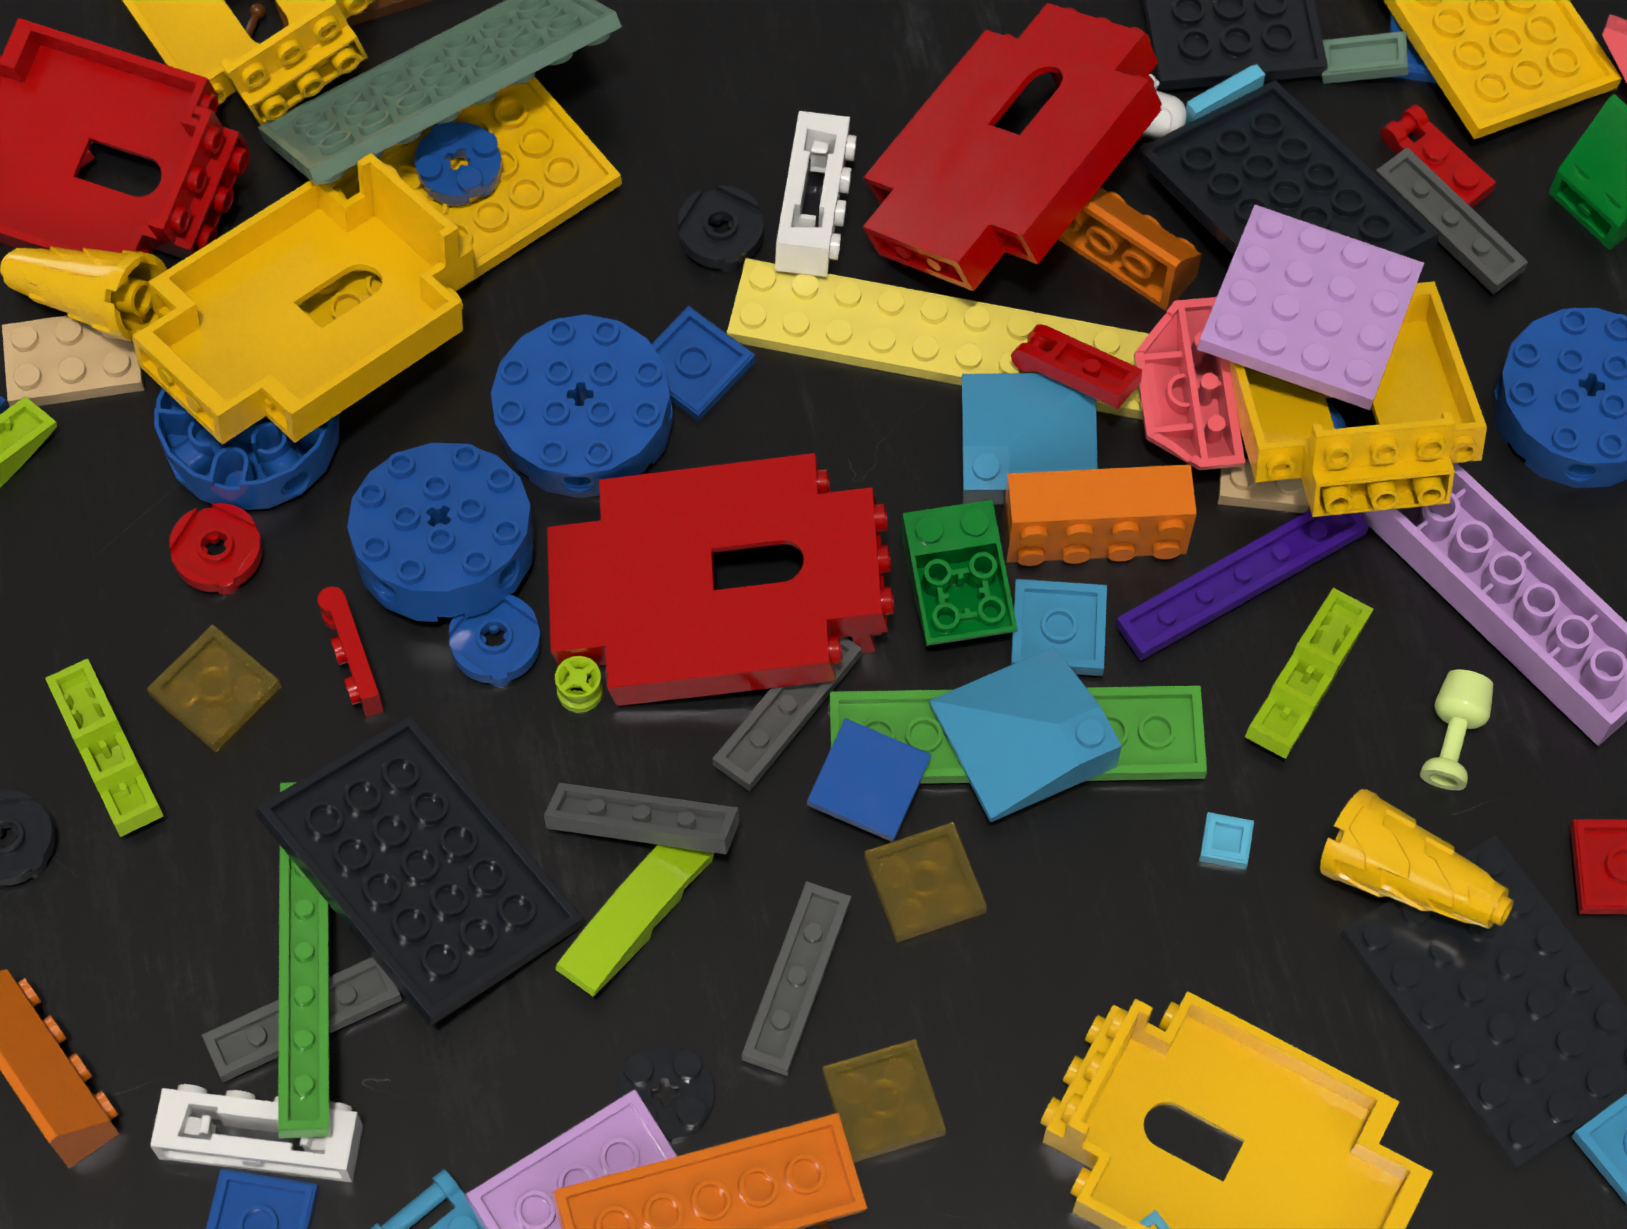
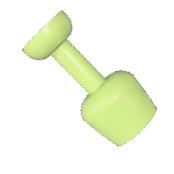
M1461 669L1448 672L1435 701V711L1440 719L1448 723V728L1440 757L1431 758L1422 766L1420 777L1425 782L1447 790H1462L1466 788L1468 781L1467 771L1458 763L1466 730L1482 727L1490 718L1493 682L1486 676Z

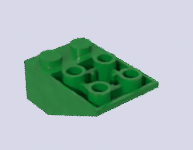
M1615 94L1609 97L1561 164L1549 190V194L1609 250L1627 237V104Z
M993 500L902 513L899 529L907 573L926 646L1017 632V623Z

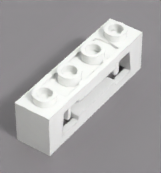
M799 111L776 241L775 271L827 277L830 259L838 260L841 234L834 233L835 226L843 227L846 201L839 199L840 193L849 194L852 168L845 167V162L854 161L857 136L849 135L850 117ZM809 158H811L810 171L825 173L818 227H815V215L802 214L808 183Z
M190 1084L178 1085L177 1090L162 1088L150 1144L159 1159L353 1182L363 1124L358 1113L353 1112L352 1107L349 1105L329 1102V1137H301L300 1146H303V1152L293 1150L292 1143L215 1134L216 1125L212 1124L211 1119L221 1120L223 1125L228 1127L278 1133V1096L275 1097L274 1102L255 1100V1095L239 1090H229L226 1092V1096L207 1094L205 1088Z

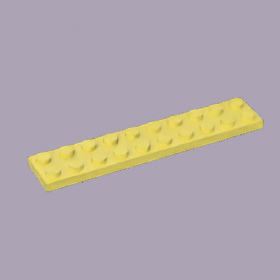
M747 258L727 334L740 344L961 386L962 374L1039 373L1035 370L1030 372L1021 371L1011 360L1012 352L1019 344L1028 342V334L1038 324L1047 325L1134 366V353L1149 335L1143 332L833 274H827V277L775 271L774 263ZM1138 386L1119 409L1096 399V411L1143 420Z

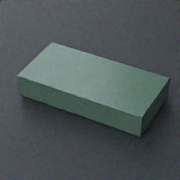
M1406 31L1323 40L1328 63L1327 70L1322 72L1323 84L1409 75Z

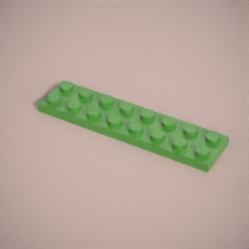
M1201 686L1087 688L1102 708L1122 748L1116 768L1086 781L1205 779L1207 764ZM952 690L830 692L831 748L844 719L847 718L931 754V760L920 784L970 783L929 705V700Z

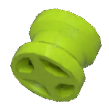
M572 656L564 660L557 667L555 684L557 696L562 706L576 713L587 712L595 708L603 695L601 672L597 664L587 657ZM573 687H575V688H581V689L583 690V692H582V691H576V690L571 691V689H572Z

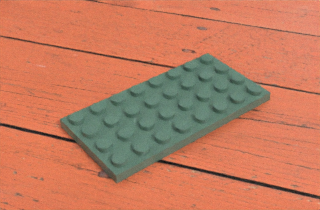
M505 0L286 112L281 118L260 125L258 129L266 144L315 185L319 183H332L340 179L345 174L344 171L356 165L358 160L369 153L380 158L383 155V150L397 143L405 144L414 141L420 137L422 130L435 123H448L459 116L460 110L472 104H484L491 101L498 95L497 91L511 84L519 85L531 80L535 76V72L543 67L559 65L568 61L573 56L572 52L586 45L595 46L603 43L610 37L609 33L621 28V24L616 11L596 0Z

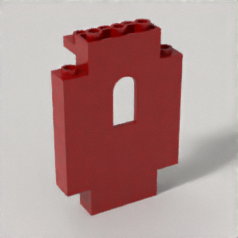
M1049 3L1044 6L1018 39L1010 34L1001 35L985 30L863 177L880 205L863 226L878 254L972 291L978 287L1005 252L1039 264L1162 111L1160 108L1162 102L1155 90V83L1149 75L1159 63L1150 45L1151 40L1149 36L1137 27H1125L1112 23L1104 17L1095 18L1079 13L1071 7L1062 8ZM1050 72L1055 84L1059 88L1020 135L994 127L1034 78Z
M18 18L2 56H0V243L13 248H41L50 250V247L53 246L83 251V248L122 253L123 250L152 255L153 250H157L185 259L217 239V225L222 213L226 214L231 208L234 198L233 187L239 174L242 175L248 167L250 160L249 147L239 132L223 127L216 117L218 94L208 78ZM92 141L154 161L160 166L162 174L159 186L149 195L142 197L131 196L76 177L84 161L86 150L89 149Z
M815 453L599 480L600 521L547 527L551 653L558 666L572 656L590 658L597 666L606 665L607 689L616 706L836 681L835 664L842 663L843 661L840 637L851 636L853 642L862 648V654L876 652L875 635H882V632H888L887 615L895 614L892 587H884L883 573L891 572L888 544L881 545L880 531L888 530L885 503L877 504L872 487L831 492L828 470H820ZM788 544L796 547L803 554L804 562L802 569L789 581L715 590L713 552Z

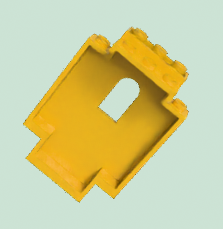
M224 0L121 1L166 65L208 78L218 94V106L236 91L259 125H262L268 121L281 118L288 109L306 97L316 95L322 90L323 86L341 74L351 72L361 61L367 58L358 37L348 25L346 19L361 13L375 0H275L288 18V26L261 44L256 43L250 38Z
M372 153L357 161L360 192L349 199L337 187L321 183L315 185L310 180L149 281L153 311L161 318L132 336L137 364L222 445L265 416L296 443L463 331V303L455 291L475 278V252L467 238L460 235L457 224L449 215H442L429 203L426 196L420 190H413L400 178L394 167L389 164L385 165ZM352 271H370L376 274L382 281V285L376 293L324 327H320L298 307L299 304Z
M1435 282L1416 284L1371 406L1377 425L1335 429L1325 399L1333 397L1229 361L1239 426L1255 483L1301 478L1312 517L1450 504L1455 474L1453 463L1482 461L1487 426Z
M1188 991L1180 1005L1174 1002L1170 1003L1159 1024V1028L1148 1023L1153 1008L1137 999L1134 1000L1128 1012L1113 1005L1106 1019L1097 1015L1085 1038V1041L1092 1044L1084 1060L1078 1056L1074 1057L1063 1079V1082L1070 1086L1061 1101L1055 1097L1052 1098L1040 1121L1041 1124L1047 1127L1043 1143L1093 1169L1090 1171L1083 1167L1070 1194L1077 1197L1073 1213L1102 1229H1158L1154 1224L1148 1228L1139 1223L1155 1210L1170 1229H1406L1433 1173L1379 1144L1399 1101ZM1160 1105H1172L1244 1142L1224 1182L1151 1143L1144 1131V1119L1148 1112Z

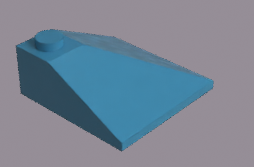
M1042 373L962 374L963 504L993 500V505L1004 504L1008 473L1097 469L1096 399Z
M1055 647L929 700V705L990 822L1117 767L1122 748L1120 741L1100 705Z

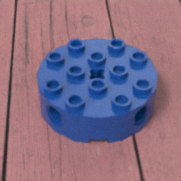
M1599 308L1561 309L1533 321L1511 343L1492 395L1496 429L1506 445L1510 443L1514 451L1526 460L1524 465L1540 477L1573 488L1610 487L1627 479L1626 315L1615 314Z
M584 314L550 320L520 337L499 363L491 390L495 426L501 447L518 471L528 476L532 483L546 492L580 499L599 496V480L639 475L650 464L654 465L666 450L674 421L665 364L648 339L618 320Z
M163 388L156 399V408H154V428L176 479L200 500L211 504L228 503L243 510L269 509L302 495L326 472L339 444V414L296 443L265 416L222 445Z
M429 443L396 452L369 472L352 497L347 529L363 586L386 609L413 620L438 622V617H454L465 613V617L468 618L485 613L503 601L505 597L515 592L532 565L534 525L531 505L521 478L499 456L476 448L474 445Z

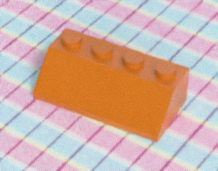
M1101 187L1058 239L1166 312L1197 277L1202 256L1188 240L1175 237L1163 229L1153 217L1142 215L1128 206L1121 196L1111 191L1107 192Z
M7 969L1 970L0 1070L47 1141L67 1167L70 1168L119 1135L110 1121L118 1113L103 1091L94 1096L84 1083L92 1075L77 1053L67 1058L58 1045L66 1040V1037L51 1015L41 1020L33 1008L41 1000L26 978L16 983Z

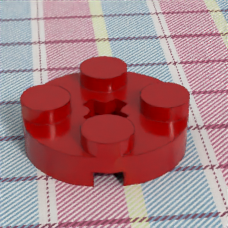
M213 503V508H205L199 512L195 508L181 517L170 535L169 543L174 567L181 579L193 588L206 592L217 591L223 595L231 594L257 570L263 550L261 535L252 517L235 505ZM220 539L225 540L224 547L226 550L223 553L215 556L209 555V550L205 547L208 543L216 544Z

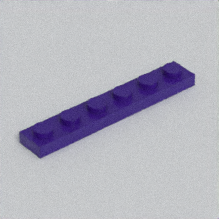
M1311 510L1117 617L1115 626L1139 660L1142 661L1364 536L1368 531L1369 525L1360 513L1312 517Z

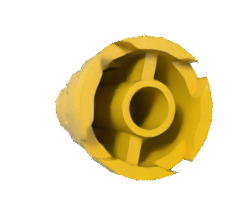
M51 246L50 250L16 248L2 259L0 272L9 288L29 296L34 302L66 312L69 318L92 325V328L102 333L132 342L134 334L161 318L153 311L149 281L165 272L167 268L162 260L155 255L123 250L122 253L83 248V251Z
M1367 789L1359 790L1347 803L1334 824L1335 827L1340 829L1336 840L1328 837L1320 863L1322 875L1377 897H1390L1418 910L1434 911L1464 923L1476 924L1487 929L1491 928L1494 923L1499 926L1505 923L1514 904V900L1508 898L1509 889L1492 879L1479 866L1455 852L1453 845L1416 825V819L1382 800L1377 794Z

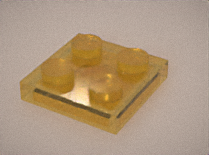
M212 624L147 690L155 701L216 752L281 688L279 679Z
M953 822L864 852L866 865L896 943L986 913L987 905Z
M916 1039L823 1067L825 1082L835 1113H839L853 1163L945 1135L946 1128Z

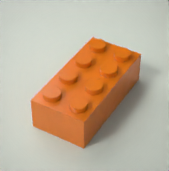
M1191 465L1008 473L1002 512L1007 563L1018 562L1024 566H1034L1044 561L1064 560L1066 563L1078 564L1093 558H1109L1112 561L1120 562L1130 560L1135 556H1154L1158 559H1171L1180 554H1186L1197 514Z

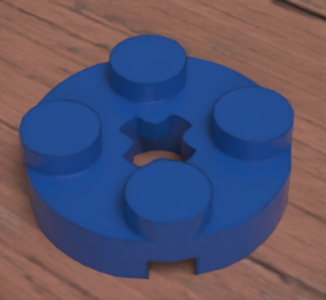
M451 121L444 124H434L431 132L421 140L415 152V168L424 190L431 198L444 204L470 203L469 198L477 197L481 193L485 197L495 189L502 175V159L497 138L494 134L474 124L453 123ZM461 157L465 158V161L469 163L468 166L460 165L458 170L451 169L450 161Z
M508 595L503 601L485 613L468 618L465 617V613L454 616L449 626V647L457 667L468 677L482 683H490L495 687L506 686L512 679L518 678L527 672L535 663L540 652L542 638L535 613L524 601L513 595ZM499 630L505 632L503 644L500 646L495 645L494 647L487 646V639L484 636L487 632L494 635Z

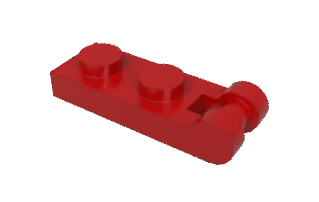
M1411 105L1402 113V119L1398 122L1391 121L1380 130L1381 138L1390 149L1399 154L1408 147L1471 208L1493 192L1496 182L1429 121L1426 112L1418 105ZM1411 132L1419 139L1415 143L1407 136Z
M1043 324L1036 325L1027 336L1028 342L1019 344L1011 354L1013 364L1021 371L1030 372L1035 370L1117 409L1121 407L1141 383V368Z
M327 587L319 593L318 605L325 625L332 630H337L338 637L330 640L338 664L341 665L348 662L352 676L345 678L344 682L352 705L362 703L366 718L383 713L384 709L345 594L338 587Z

